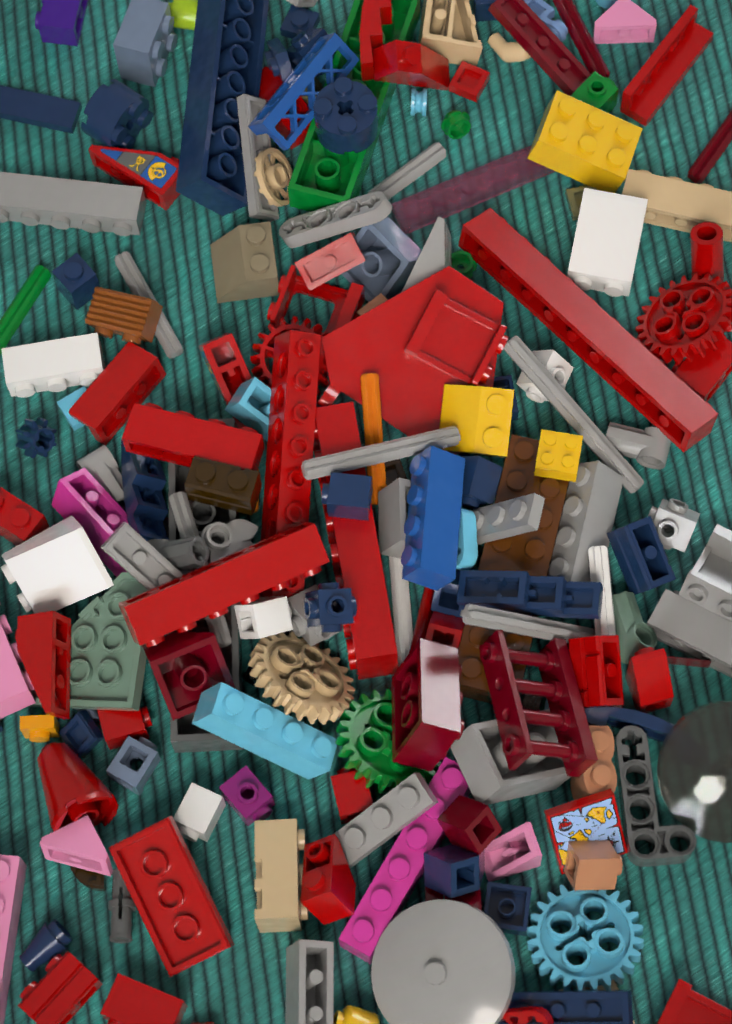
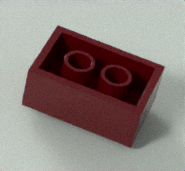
M420 638L393 675L392 762L431 772L437 763L446 757L448 749L454 741L461 738L464 730V721L461 719L460 713L463 693L460 691L459 686L462 665L459 664L458 648Z

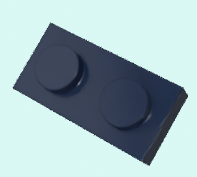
M278 38L268 40L266 43L269 51L264 52L268 68L272 71L274 77L279 76L281 81L284 82L293 71L287 50Z

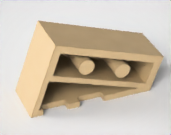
M423 0L418 43L444 56L451 64L460 65L464 61L477 66L483 47L481 40L478 39L475 27L476 19L475 15H472L469 0Z
M297 819L254 821V860L256 862V879H254L257 894L255 922L260 933L302 931V921L308 920V909L300 902L303 864H300L299 850L305 849L306 835L305 829H299Z

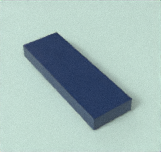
M0 85V118L74 133L82 110L81 102Z

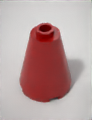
M52 742L43 747L37 762L52 831L54 832L87 815L94 827L101 822L104 827L109 824L117 814L119 807L113 793L66 743Z

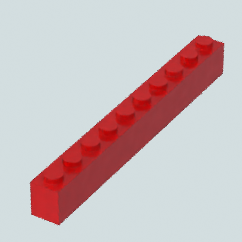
M489 208L463 224L458 246L463 251L470 253L475 262L655 427L659 428L682 452L687 451L711 433L719 413L708 402L697 395L685 381L681 380L666 367L662 360L656 358L645 348L640 340L634 338L615 318L604 311L592 297L584 293L570 277L563 274L553 265L549 258L543 256L533 247L527 238L521 236L503 217H500L494 210Z

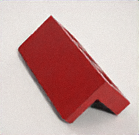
M128 342L68 412L71 417L86 425L98 442L106 446L128 420L133 404H142L167 374L158 357L136 344Z

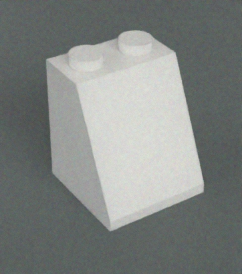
M584 188L567 275L582 291L596 290L605 292L613 297L622 295L629 297L648 199Z
M72 515L1 554L6 564L0 568L10 584L17 582L22 593L16 596L26 613L31 610L34 613L57 611L114 585L86 532Z

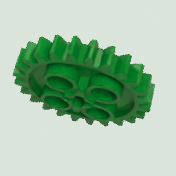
M386 689L382 697L377 690H373L369 698L363 693L357 702L352 700L348 710L345 709L339 719L340 722L336 728V732L339 735L335 744L342 746L338 757L349 758L344 768H355L357 770L354 779L357 780L363 776L367 778L366 788L371 787L373 783L378 784L380 794L383 793L386 787H390V790H392L413 773H420L425 782L430 784L443 760H440L431 772L392 762V693L390 689Z

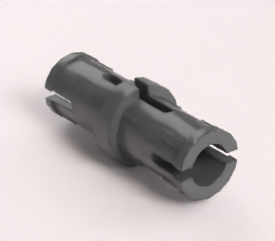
M117 868L113 869L112 899L108 901V910L111 911V934L109 940L113 943L132 942V912L136 910V905Z

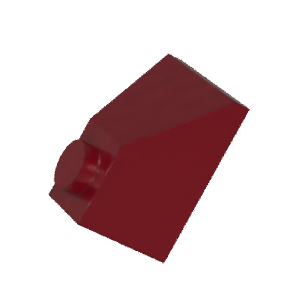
M174 632L164 636L165 640L155 646L146 647L142 645L173 720L195 712L201 692L221 682L235 688L213 632Z

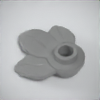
M234 519L227 524L222 522L208 524L203 529L200 537L204 538V542L209 548L210 563L253 545L250 540L256 534L258 526L245 519ZM211 538H220L222 544L215 543Z

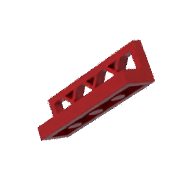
M690 4L623 91L620 112L645 127L713 40L714 33L696 23L698 8Z

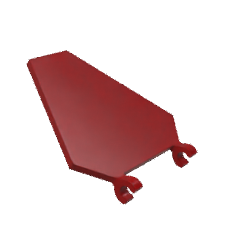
M447 266L321 338L330 385L317 404L321 407L332 405L338 394L342 392L362 405L360 377L362 374L376 373L379 376L381 416L385 422L406 436L439 429L444 384H467L404 352L408 341L436 290L447 294L448 298L498 325H501L504 302L451 266ZM494 352L489 362L494 367L486 383L479 382L477 386L493 387L497 353Z

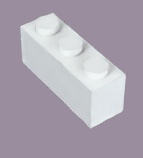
M98 333L1 349L5 382L11 397L25 398L43 391L60 392L67 387L78 385L89 387L105 369L103 350Z

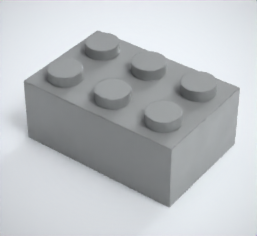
M496 719L471 724L463 731L461 738L455 740L450 747L474 800L486 805L556 790L571 777L567 776L562 758L531 755L516 770H509L502 749V740ZM527 724L530 740L558 743L554 727Z

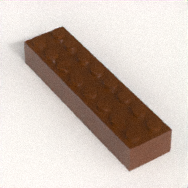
M511 434L508 454L495 503L532 493L544 497L545 501L539 528L536 531L485 543L478 570L527 571L530 576H548L570 481L534 476L540 440ZM467 624L464 626L458 650L459 664L462 665L459 686L465 698L493 704L483 662L480 659L479 647L496 630ZM503 632L508 649L531 652L534 637ZM511 663L515 679L524 680L527 665Z

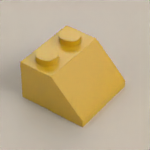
M444 384L439 429L456 426L461 440L458 445L443 448L442 450L507 457L514 390Z

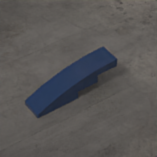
M121 440V470L128 524L146 541L152 539L169 540L163 523L168 509L161 492L167 482L161 463L158 459L126 452Z
M460 570L457 604L462 606L475 604L525 615L600 619L603 585L601 582H568L564 577L530 576L527 571Z

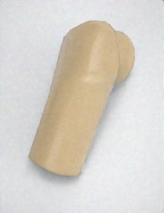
M498 32L491 35L487 41L504 62H523L531 58L518 42H506Z

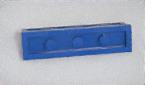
M336 33L320 37L248 127L255 135L267 133L283 151L288 150L314 118L313 105L316 99L315 96L320 92L315 91V76L317 74H326V83L329 85L339 77H346L360 59ZM336 50L347 59L342 69H333L332 55ZM299 96H308L309 110L306 114H297L296 100ZM281 119H290L291 132L286 138L274 128Z

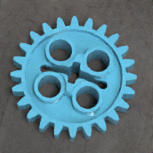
M560 885V896L557 897L553 893L548 892V904L538 901L537 911L540 914L531 913L530 923L534 926L527 927V937L532 938L527 941L528 951L534 952L531 955L532 964L542 963L539 967V975L544 976L551 973V986H554L561 980L563 982V991H569L572 985L577 986V991H584L585 987H590V990H598L600 985L605 990H611L612 980H615L620 985L624 984L622 972L633 975L634 965L632 962L640 963L641 953L637 950L643 949L644 939L639 937L643 934V925L635 924L638 921L639 913L638 911L629 912L630 900L619 903L620 891L617 890L610 896L606 894V890L574 891L573 889V891L568 892L566 887ZM595 911L600 913L602 918L590 920L585 915ZM557 925H566L570 930L560 934L553 931V928ZM609 925H613V926H614V928H606V927L609 926ZM580 935H585V937H586L587 939H591V940H590V941H586L584 937H579V936H580ZM605 942H612L618 948L614 951H605L600 946ZM556 947L564 948V949L561 950V951H557V950H556ZM577 955L584 958L585 962L580 965H572L567 960L571 956Z

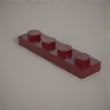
M496 0L489 7L488 11L565 94L571 96L591 75L523 0Z

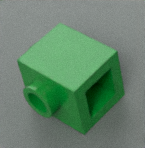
M594 71L571 97L609 113L617 105L619 88L610 78L603 77Z

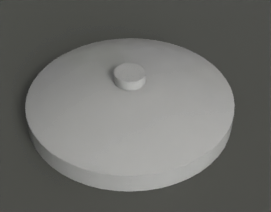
M445 899L429 900L413 905L401 912L383 931L372 959V988L377 1005L389 1024H498L506 1013L513 996L515 963L511 947L504 933L483 911L459 901Z

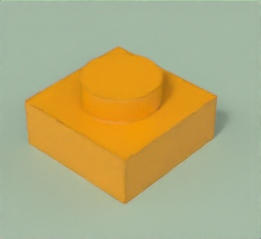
M50 714L20 716V731L25 739H29L31 742L43 743L50 741V737H60L58 733L60 731V723L55 716Z

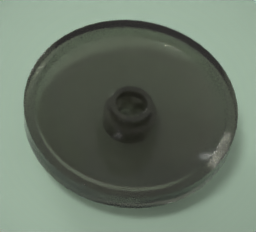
M717 701L704 704L684 715L667 734L659 753L657 765L659 789L672 815L682 825L689 827L696 835L708 840L732 843V701Z

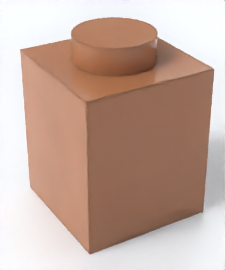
M609 840L569 841L564 873L574 891L614 890L617 875L622 873V858L620 854H617Z

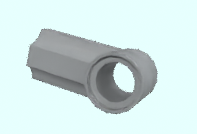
M613 422L609 423L606 437L622 456L636 459L640 465L651 469H663L666 466L672 441L659 428L647 427L642 430Z
M105 445L76 461L79 470L85 467L122 509H126L122 475L119 472L116 460Z

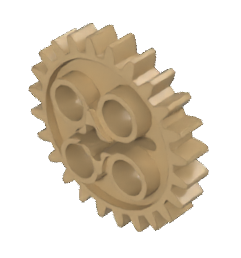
M293 631L288 636L283 632L261 638L250 654L251 659L248 665L253 669L249 674L254 678H258L254 684L255 687L264 688L265 692L262 696L264 698L272 697L274 699L273 707L282 705L284 707V714L288 715L292 711L296 714L298 721H301L306 716L311 724H314L317 719L323 725L328 720L334 723L338 717L342 716L345 709L348 710L349 704L354 700L352 695L355 692V688L350 686L354 680L349 676H345L349 670L347 667L338 665L341 659L339 657L331 658L329 656L331 649L326 648L322 650L319 648V643L310 646L303 637L298 639Z

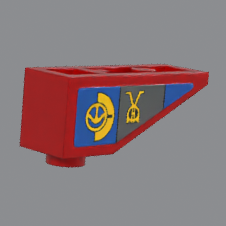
M91 145L88 149L94 166L124 185L143 187L145 198L167 211L180 195V193L176 192L179 160L177 158H168L160 152Z
M232 333L223 334L198 345L226 406L240 384L252 379ZM231 415L238 429L240 427H247Z

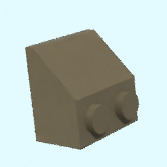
M270 221L238 225L210 244L217 303L270 297L280 294L278 293L279 282Z

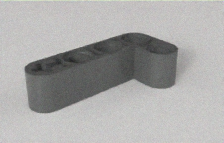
M629 725L623 727L616 736L614 759L624 838L628 852L626 853L632 864L639 867L684 863L690 858L696 846L695 833L685 825L659 826L646 733L637 726ZM626 740H631L632 745L636 746L633 760H629L630 750L629 746L625 745ZM631 772L638 773L642 776L644 783L637 786L632 785L626 780L625 776ZM640 806L647 811L648 817L643 820H637L631 815L630 809ZM675 837L681 838L687 843L688 849L682 852L676 851L671 847L670 840ZM640 840L646 841L652 846L653 852L647 855L640 854L635 849L634 844Z

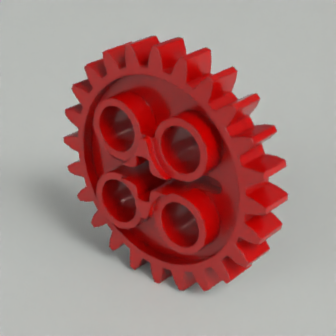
M695 273L689 281L684 275L681 278V282L677 285L671 280L669 289L665 290L660 287L658 290L661 295L649 297L652 303L651 306H642L641 308L645 315L637 317L640 325L635 327L639 334L637 339L656 358H662L665 364L674 359L676 364L680 365L684 357H687L691 363L694 360V355L698 353L704 358L707 348L717 350L715 342L718 340L727 341L724 332L732 331V289L727 281L722 282L720 276L712 279L709 273L704 275L702 279L698 273Z

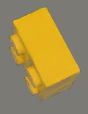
M541 429L534 476L576 482L583 436Z

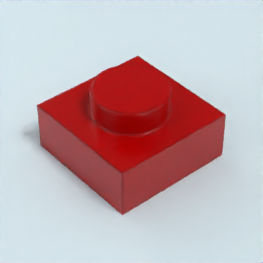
M462 61L449 83V92L477 103L490 79V72Z

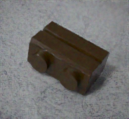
M194 456L185 482V490L188 500L253 515L261 492L262 482L260 472L246 468L241 470V467Z

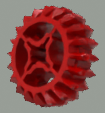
M297 316L292 317L290 325H287L284 318H280L279 323L281 327L275 329L273 324H269L267 327L270 334L266 335L259 332L258 335L263 344L254 343L252 346L253 350L258 353L250 356L251 363L257 365L251 369L253 376L259 377L258 379L271 388L272 374L269 370V360L274 356L275 337L288 330L320 334L322 338L329 333H322L323 328L320 324H316L311 328V320L306 318L299 325ZM320 342L318 386L322 385L328 388L330 383L325 378V376H328L322 343ZM317 388V397H318L321 393H320L319 389Z

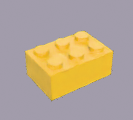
M557 90L544 111L527 159L585 185L597 188L600 191L615 193L626 178L643 128Z

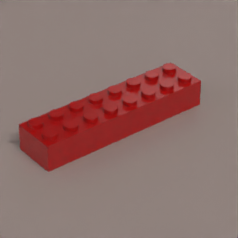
M354 402L316 407L313 448L315 458L361 447ZM365 467L341 472L366 476ZM331 475L318 478L321 497L323 484L330 483ZM322 504L335 580L339 582V589L351 588L352 596L355 597L357 603L356 616L353 617L354 623L343 625L344 637H351V639H346L350 670L357 669L358 680L393 675L398 670V652L372 505L368 521L329 517L327 504Z

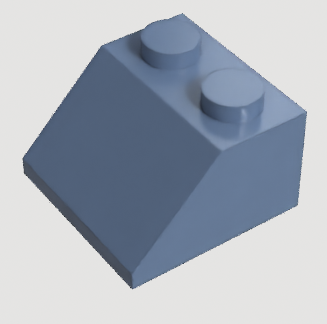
M386 217L378 223L360 229L355 236V240L367 261L342 273L350 283L364 285L365 299L368 302L380 293L389 300L402 292L422 251L389 217Z

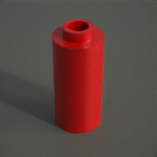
M712 222L699 223L690 232L692 277L695 273H698L702 279L704 275L709 273L712 279L720 276L722 282H724L723 230L718 224Z

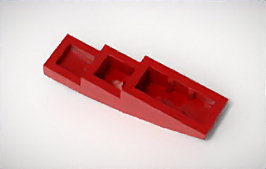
M391 0L363 1L359 34L362 81L374 79L372 50L383 45L381 25L392 24Z

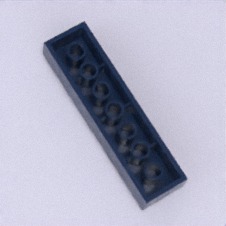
M198 0L176 192L221 216L248 205L236 97L247 94L259 98L269 0Z

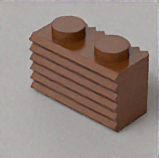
M97 286L94 288L95 293L85 318V323L95 329L94 333L112 339L113 334L120 335L123 341L127 343L132 342L136 345H140L141 341L152 343L163 308L161 304L153 299Z

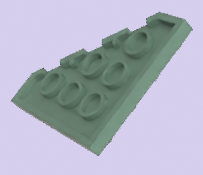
M122 572L112 581L114 585L102 597L97 596L78 614L80 618L71 626L70 709L139 711L147 656L142 645L140 646L133 641L118 603L148 590L128 572ZM35 690L31 691L36 703L28 707H42Z

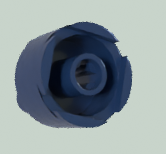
M339 77L318 93L313 110L317 137L323 147L336 154H344V152L351 151L359 153L367 149L374 142L378 130L377 99L372 91L365 85L352 81L348 77Z
M111 79L110 81L113 84L110 86L101 85L90 98L84 110V114L88 115L87 122L85 124L81 121V129L85 134L104 146L133 149L136 137L141 129L146 128L152 121L153 112L149 111V102L145 97L120 81Z

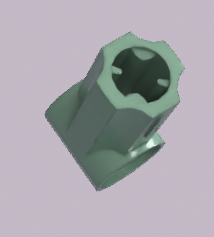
M624 591L620 594H613L612 597L616 635H619L621 662L629 665L630 658L634 656L636 651L647 647L654 648L658 641L654 630L647 623L643 622L634 593Z

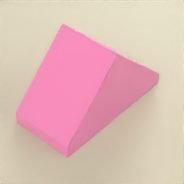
M617 0L595 21L593 41L595 44L654 42L657 26L656 19L631 0Z
M88 815L42 837L40 846L46 860L111 877L113 868L108 853Z
M526 822L494 839L484 850L485 873L488 882L506 878L540 867L542 853L531 822Z

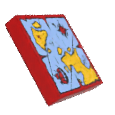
M611 788L544 810L557 866L561 875L565 874L564 869L569 841L609 840L617 854L623 855L628 853L615 796Z

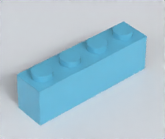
M223 682L201 692L192 724L308 780L330 771L337 747L335 744L336 738L302 721H298L290 715H285L283 712Z

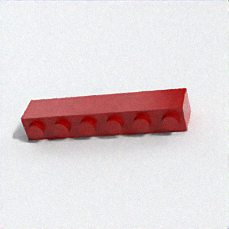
M306 521L118 604L133 641L140 646L145 644L146 647H152L165 640L164 635L177 630L178 633H183L197 626L196 621L206 616H209V619L218 618L228 613L227 607L238 602L241 605H246L260 598L259 593L271 588L272 591H278L291 585L290 579L301 574L303 578L321 572V566L330 562L316 525Z

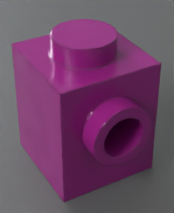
M244 766L219 787L223 798L247 826H250L254 821L265 820L273 811L271 809L275 805L273 796L247 766Z

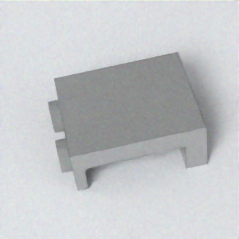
M717 524L698 561L687 574L679 596L732 622V531Z

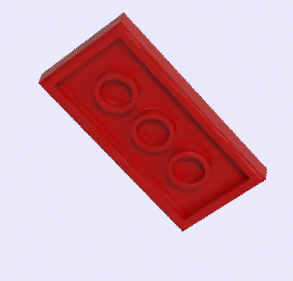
M169 816L108 848L170 977L235 945L173 816Z

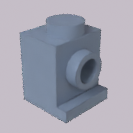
M128 735L106 770L110 779L140 796L143 792V787L161 760L156 751L158 747L143 737H140L137 741ZM135 761H142L143 764L139 770L131 769Z

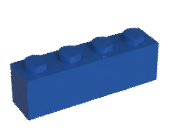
M432 445L416 455L410 464V473L412 475L411 486L407 494L409 507L408 518L404 525L406 539L405 549L401 556V564L403 565L402 579L437 591L454 581L456 577L465 458Z

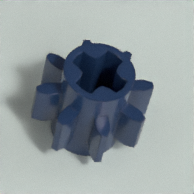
M38 417L35 422L26 418L25 424L15 431L18 442L15 445L18 448L25 449V456L35 458L38 454L48 457L47 452L57 445L54 436L57 430L47 427L48 420Z

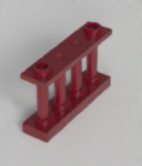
M497 629L479 647L508 769L516 770L531 755L562 758L567 776H581L598 761L566 639L553 638L539 653L508 649L503 630ZM511 663L538 667L542 682L515 679ZM519 693L545 696L550 712L523 709ZM527 724L554 727L558 743L530 740Z

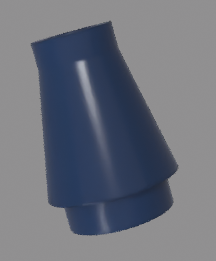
M53 919L49 924L46 922L43 924L19 958L30 971L34 972L38 967L50 961L56 955L68 950V944L73 938L60 922Z

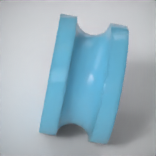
M412 88L411 116H415L416 113H421L422 116L427 115V88H423L422 91Z

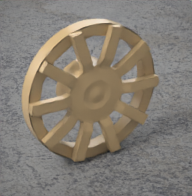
M272 147L264 149L254 159L256 162L254 177L258 179L259 192L264 194L269 205L277 207L288 205V185L293 174L291 166L283 153L278 149Z

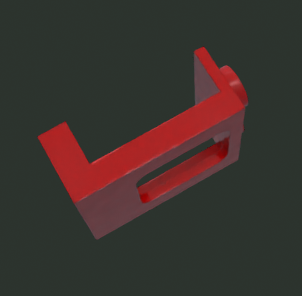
M291 264L288 274H283L278 285V293L280 294L277 302L270 304L267 320L270 321V324L274 325L275 329L281 327L279 319L285 318L293 296L301 293L335 305L328 326L323 332L331 333L357 318V311L363 307L365 301L364 285L352 282L349 290H345L324 283L309 291L303 278L297 275L296 266Z

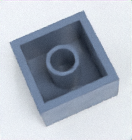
M131 0L113 43L121 79L156 87L159 77L165 75L168 64L167 57L169 52L175 50L178 38L177 34L174 33V17L171 16L169 3L160 0Z

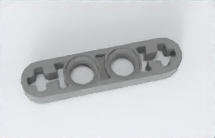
M371 192L290 218L280 227L279 235L289 248L300 247L378 223L390 214L392 204L383 192Z

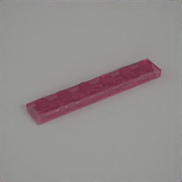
M528 146L392 203V212L402 231L408 234L436 222L438 216L444 219L556 171L527 159L531 146Z

